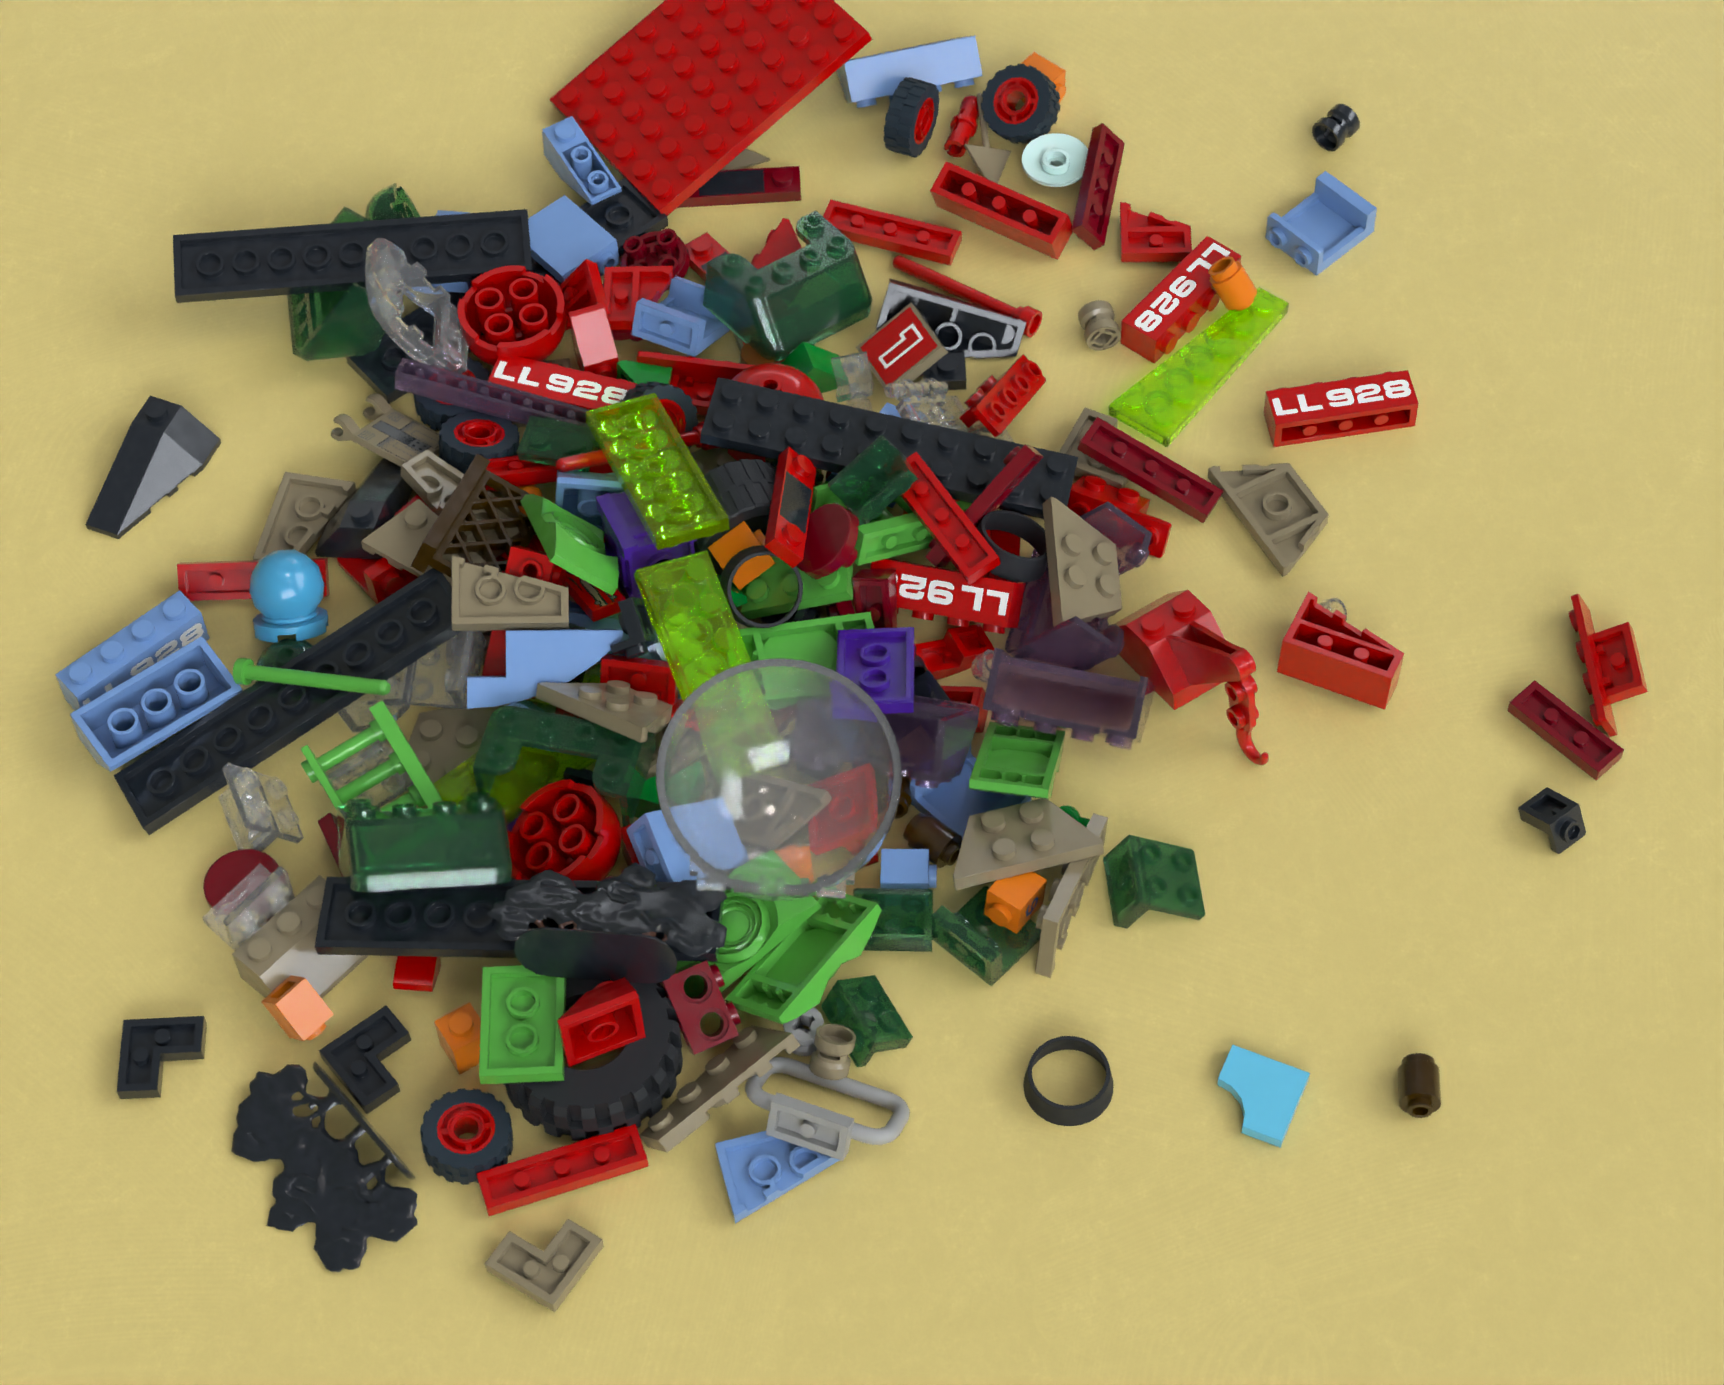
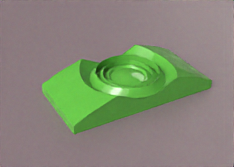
M525 494L520 502L549 561L613 596L618 589V557L605 554L604 531L564 510L548 499L535 494Z
M863 612L782 623L770 628L752 627L722 631L721 639L735 703L779 705L802 696L816 694L835 696L838 630L874 629L871 613Z
M989 722L969 779V789L1050 799L1056 772H1059L1066 731Z
M773 852L752 861L734 872L724 884L727 898L723 904L721 924L727 927L724 947L719 948L718 962H708L709 966L716 964L722 975L725 986L719 988L721 993L821 908L816 899ZM677 961L676 970L695 961ZM691 975L684 982V992L688 997H697L704 990V981L700 975Z
M823 887L817 896L814 897L821 905V908L760 959L726 997V1003L732 1001L736 1009L780 1024H785L806 1013L820 1003L828 981L836 974L841 964L861 956L881 913L878 903Z

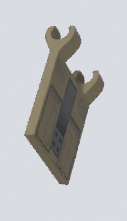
M373 393L366 397V402L371 403L374 408L367 407L364 409L363 415L367 419L374 421L362 429L347 414H340L333 420L334 423H338L342 427V429L337 427L331 431L333 439L337 441H353L400 467L426 449L435 455L439 454V433L392 409L386 399L378 393Z

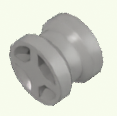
M812 1008L798 1018L783 1024L784 1032L792 1033L801 1045L792 1052L798 1056H810L817 1049L814 1044L816 1029L824 1025L822 1014L816 1008ZM802 1025L810 1027V1030L804 1029Z

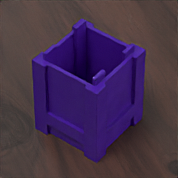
M667 477L645 484L644 487L619 494L607 493L596 496L597 510L602 517L605 554L618 557V585L625 598L636 597L649 600L672 593L691 562L696 564L694 541H697L695 526Z

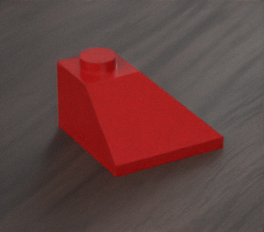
M625 977L616 981L602 982L593 990L585 992L557 1020L568 1067L646 1037L639 996Z

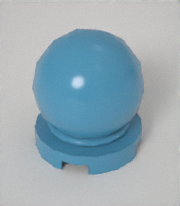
M295 549L272 551L259 560L251 574L249 585L254 607L261 612L253 618L255 638L261 641L278 643L277 635L296 634V641H303L324 634L326 626H329L327 610L318 607L324 593V581L319 566L307 555Z

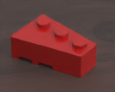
M1308 591L1282 641L1277 672L1385 710L1398 684L1404 653L1365 628L1361 632L1345 621L1346 615L1338 610L1333 613L1317 603L1318 597Z

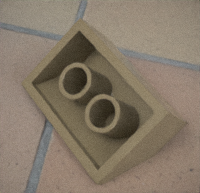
M320 875L232 953L240 977L264 998L290 975L306 978L318 995L323 998L369 956L318 955L315 949V941L326 880Z

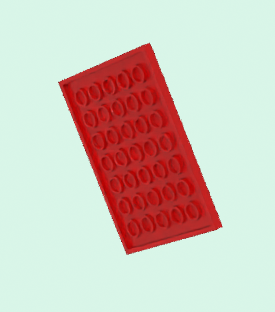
M665 0L549 100L565 118L572 116L592 146L624 178L633 184L661 215L664 213L668 216L866 46L872 38L869 32L834 0Z

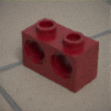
M707 960L695 961L677 969L669 979L660 982L665 990L666 998L670 999L675 1009L680 1031L690 1053L696 1055L739 1035L735 1025L740 1024L741 1020L733 1002L725 1003L719 988L725 986V983L716 964L709 966ZM691 975H700L704 981V990L697 997H688L684 992V982ZM715 1012L720 1018V1027L713 1034H704L700 1029V1020L706 1013Z

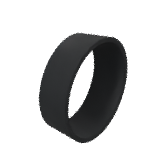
M996 510L986 514L976 528L999 556L1001 562L999 566L990 572L998 577L1014 582H1032L1041 578L1048 564L1045 530L1034 520L1017 512ZM986 530L1005 531L1022 538L1038 552L1039 557H1021L1003 550L990 539Z
M760 545L743 549L734 555L726 564L719 585L720 597L725 610L735 621L750 628H770L784 623L796 612L803 595L802 578L797 566L792 569L798 580V594L793 607L783 618L774 623L760 624L752 622L741 615L734 605L731 594L735 573L743 563L753 557L761 555L777 557L767 548Z
M1062 1036L1043 1043L1034 1052L1024 1077L1023 1087L1029 1106L1038 1116L1056 1125L1078 1126L1096 1119L1106 1110L1113 1096L1114 1085L1108 1060L1100 1048L1080 1037ZM1059 1050H1077L1095 1058L1105 1069L1106 1079L1100 1092L1091 1100L1079 1105H1060L1046 1099L1037 1090L1032 1078V1068L1047 1054Z

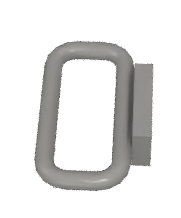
M785 1057L772 1058L769 1062L773 1068L761 1078L754 1075L747 1079L745 1085L747 1097L755 1105L769 1110L766 1135L842 1161L849 1152L851 1139L871 1145L890 1143L900 1135L910 1115L907 1103L896 1094L847 1077L841 1080L823 1079L811 1072L809 1064ZM783 1073L891 1110L893 1115L885 1127L871 1128L855 1123L854 1118L780 1093H776V1095L764 1091L762 1086L770 1075Z

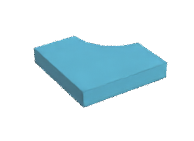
M1232 1045L1218 1077L1217 1085L1229 1091L1240 1104L1244 1117L1242 1134L1281 1148L1308 1083L1310 1073Z

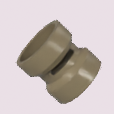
M1103 300L1092 301L1084 305L1078 312L1080 325L1085 330L1084 337L1086 343L1093 350L1109 349L1117 344L1121 338V332L1118 324L1114 321L1115 314L1109 302Z
M837 1024L819 1026L816 1029L814 1039L817 1049L812 1052L809 1064L811 1072L818 1077L828 1080L846 1078L851 1065L848 1054L854 1050L856 1041L854 1032L847 1027Z

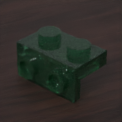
M530 416L517 453L519 460L556 466V462L560 458L604 449L600 428H594L585 423L572 424L562 422L552 417L540 418ZM590 467L578 470L583 472H589Z
M880 436L829 481L828 487L843 501L847 510L859 518V525H863L880 516L892 501L908 491L918 477L905 455L888 439Z
M855 888L853 890V896L878 903L881 908L876 926L863 951L932 952L933 891L931 889Z
M875 975L837 980L821 1005L831 1024L847 1027L856 1035L854 1050L849 1055L857 1067L866 1066L875 1052L906 1048L913 1038Z

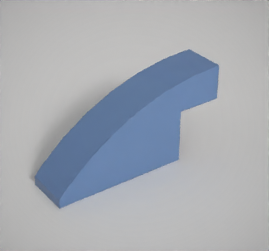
M506 630V676H467V709L495 707L520 702L536 696L537 683H567L604 657L611 650L610 646L617 644L623 638V630Z

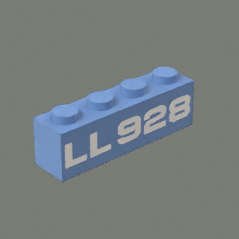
M179 590L55 674L65 700L76 711L199 637L203 636L207 641L210 638L202 613Z

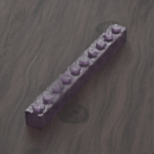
M402 358L395 372V389L607 448H611L617 434L614 428L616 426L615 416L405 358Z

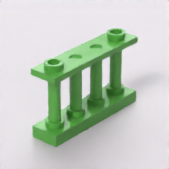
M858 477L814 486L810 513L823 505L835 503L843 506L850 512L865 509L877 520L868 524H863L859 520L858 538L854 547L858 552L854 563L858 566L929 548L928 545L933 537L894 486ZM964 501L956 502L963 512L972 504ZM896 502L908 514L895 517L883 505Z
M382 700L369 708L375 718L369 722L370 727L318 758L308 745L302 747L301 751L307 760L302 762L301 765L312 783L320 781L364 856V859L360 860L359 864L366 876L388 878L384 872L385 868L437 838L440 841L446 837L453 847L466 838L390 710ZM377 740L381 743L388 740L394 750L393 753L388 755L389 760L336 791L325 771ZM397 772L399 775L405 772L408 773L413 782V785L408 787L409 792L355 823L345 806L347 802ZM416 805L419 808L427 805L433 815L431 819L427 820V826L380 854L374 855L364 836Z

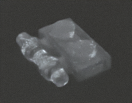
M925 378L920 380V382L900 379L895 383H889L885 386V395L888 398H896L900 401L896 409L901 418L964 432L968 430L966 425L959 419L965 409L957 396H946L948 392L946 382H938L934 378Z

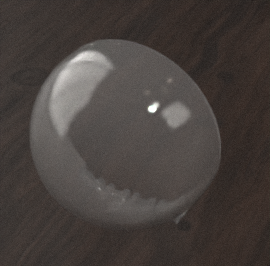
M764 659L740 664L717 674L699 686L686 698L669 722L661 741L656 765V785L661 813L674 843L682 855L690 862V876H697V890L726 892L727 889L738 895L766 901H793L812 896L845 899L846 885L855 884V874L878 852L891 829L900 800L902 783L901 759L895 735L888 720L873 699L854 682L834 670L815 663L794 659Z

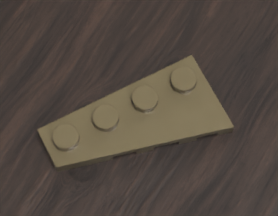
M1093 813L1086 828L1100 837L1104 846L1108 817ZM1100 855L1063 864L1061 871L1062 879L1055 878L1049 894V901L1051 902L1049 906L1042 905L1036 921V928L1041 929L1036 974L1051 978L1055 968L1056 948L1062 950L1071 916L1075 917L1084 887L1088 886Z
M757 1026L741 1030L738 1033L739 1035L734 1037V1043L723 1054L715 1056L706 1064V1071L694 1082L686 1084L678 1091L677 1099L667 1109L661 1110L651 1117L648 1122L649 1126L640 1134L641 1139L648 1148L668 1153L710 1119L707 1111L711 1107L717 1108L724 1104H729L740 1095L738 1086L754 1075L761 1078L773 1068L769 1062L784 1049L790 1055L801 1045L795 1036L789 1032Z

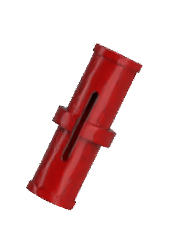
M976 96L964 97L958 114L953 117L950 123L951 132L944 145V149L948 150L947 154L952 157L964 156L966 152L964 145L968 144L970 138L974 137L978 129L979 111Z

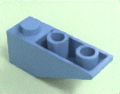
M572 116L542 129L545 157L560 179L588 203L593 205L622 191L621 186Z

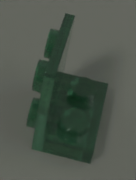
M1128 835L1103 857L1114 926L1127 929L1149 909L1195 920H1201L1205 916L1195 853L1192 849Z
M984 886L956 913L953 914L942 905L931 915L932 940L992 987L1040 940L1041 929L1036 928V923L1030 919L1017 934L1006 927L996 925L989 917L984 915L987 890L989 889L988 886Z

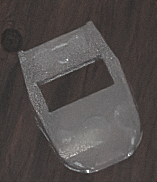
M384 238L375 239L366 250L365 279L369 304L380 326L409 357L443 376L453 379L467 371L468 345L461 333L457 308L450 303V294L441 285L434 288L425 278L427 270L418 262L411 266L407 262L404 251L394 243ZM403 294L434 316L433 346H430L422 339L424 338V333L414 324L407 326L402 321V313L404 312Z

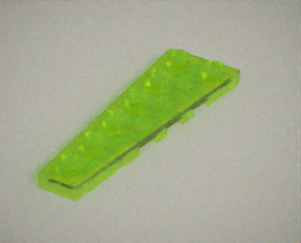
M1259 287L1254 297V302L1248 308L1241 311L1229 310L1109 405L1108 415L1168 447L1288 313L1289 303Z

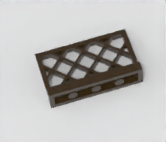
M477 454L421 544L411 567L425 573L428 566H431L452 578V563L442 557L446 554H458L459 557L465 559L466 563L484 567L486 564L499 568V572L504 571L505 573L508 560L496 561L492 551L505 550L509 557L511 546L528 547L536 532L528 516L523 517L518 506H522L520 501L525 494L529 493L486 470L490 460ZM488 485L500 492L502 498H490L485 486ZM507 507L512 518L500 519L495 508ZM485 509L489 520H477L472 510ZM517 527L522 538L510 539L505 528ZM494 529L499 540L487 541L482 530ZM471 531L476 542L463 543L459 532ZM469 552H482L486 562L473 563Z

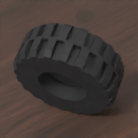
M566 978V1011L585 992L593 990L598 984L605 981ZM630 983L639 996L646 1037L625 1045L622 1052L610 1063L590 1070H577L565 1066L564 1081L503 1083L506 1086L511 1103L515 1108L521 1109L523 1118L533 1126L542 1124L545 1133L559 1138L564 1134L571 1136L572 1141H582L598 1135L611 1133L614 1130L636 1124L637 1128H639L643 1119L647 1116L651 1118L663 1108L662 1099H668L672 1096L677 1086L676 1076L681 1073L683 1064L682 1041L677 1015L670 999L666 998L665 990L660 983Z

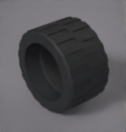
M759 459L730 461L700 476L684 493V497L681 498L680 502L696 528L697 541H694V551L703 568L722 575L723 569L708 547L743 521H745L753 533L760 529L766 537L777 470L774 469L772 464Z

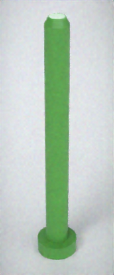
M238 658L233 667V679L236 684L249 685L253 680L382 696L388 694L391 690V685L386 680L254 665L253 660L249 658Z

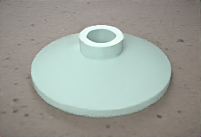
M1052 133L1042 135L1032 140L1025 147L1022 153V167L1026 175L1038 184L1049 187L1068 186L1082 179L1088 149L1079 139L1067 134Z

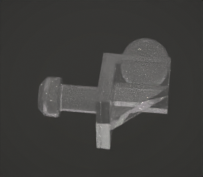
M867 351L831 358L837 384V402L847 401V406L872 411V404L867 397L873 396L874 382Z

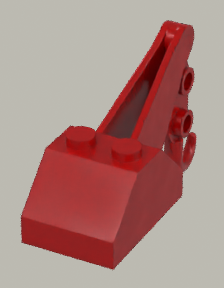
M1188 589L1168 593L1106 628L1108 644L1173 710L1180 708L1217 685L1227 682L1225 683V691L1229 698V708L1226 710V714L1232 726L1236 728V738L1241 750L1256 765L1263 766L1268 762V753L1263 752L1260 754L1255 748L1251 736V731L1256 726V719L1259 718V712L1255 706V693L1258 692V687L1250 675L1256 671L1255 661L1245 648L1225 640L1212 612Z

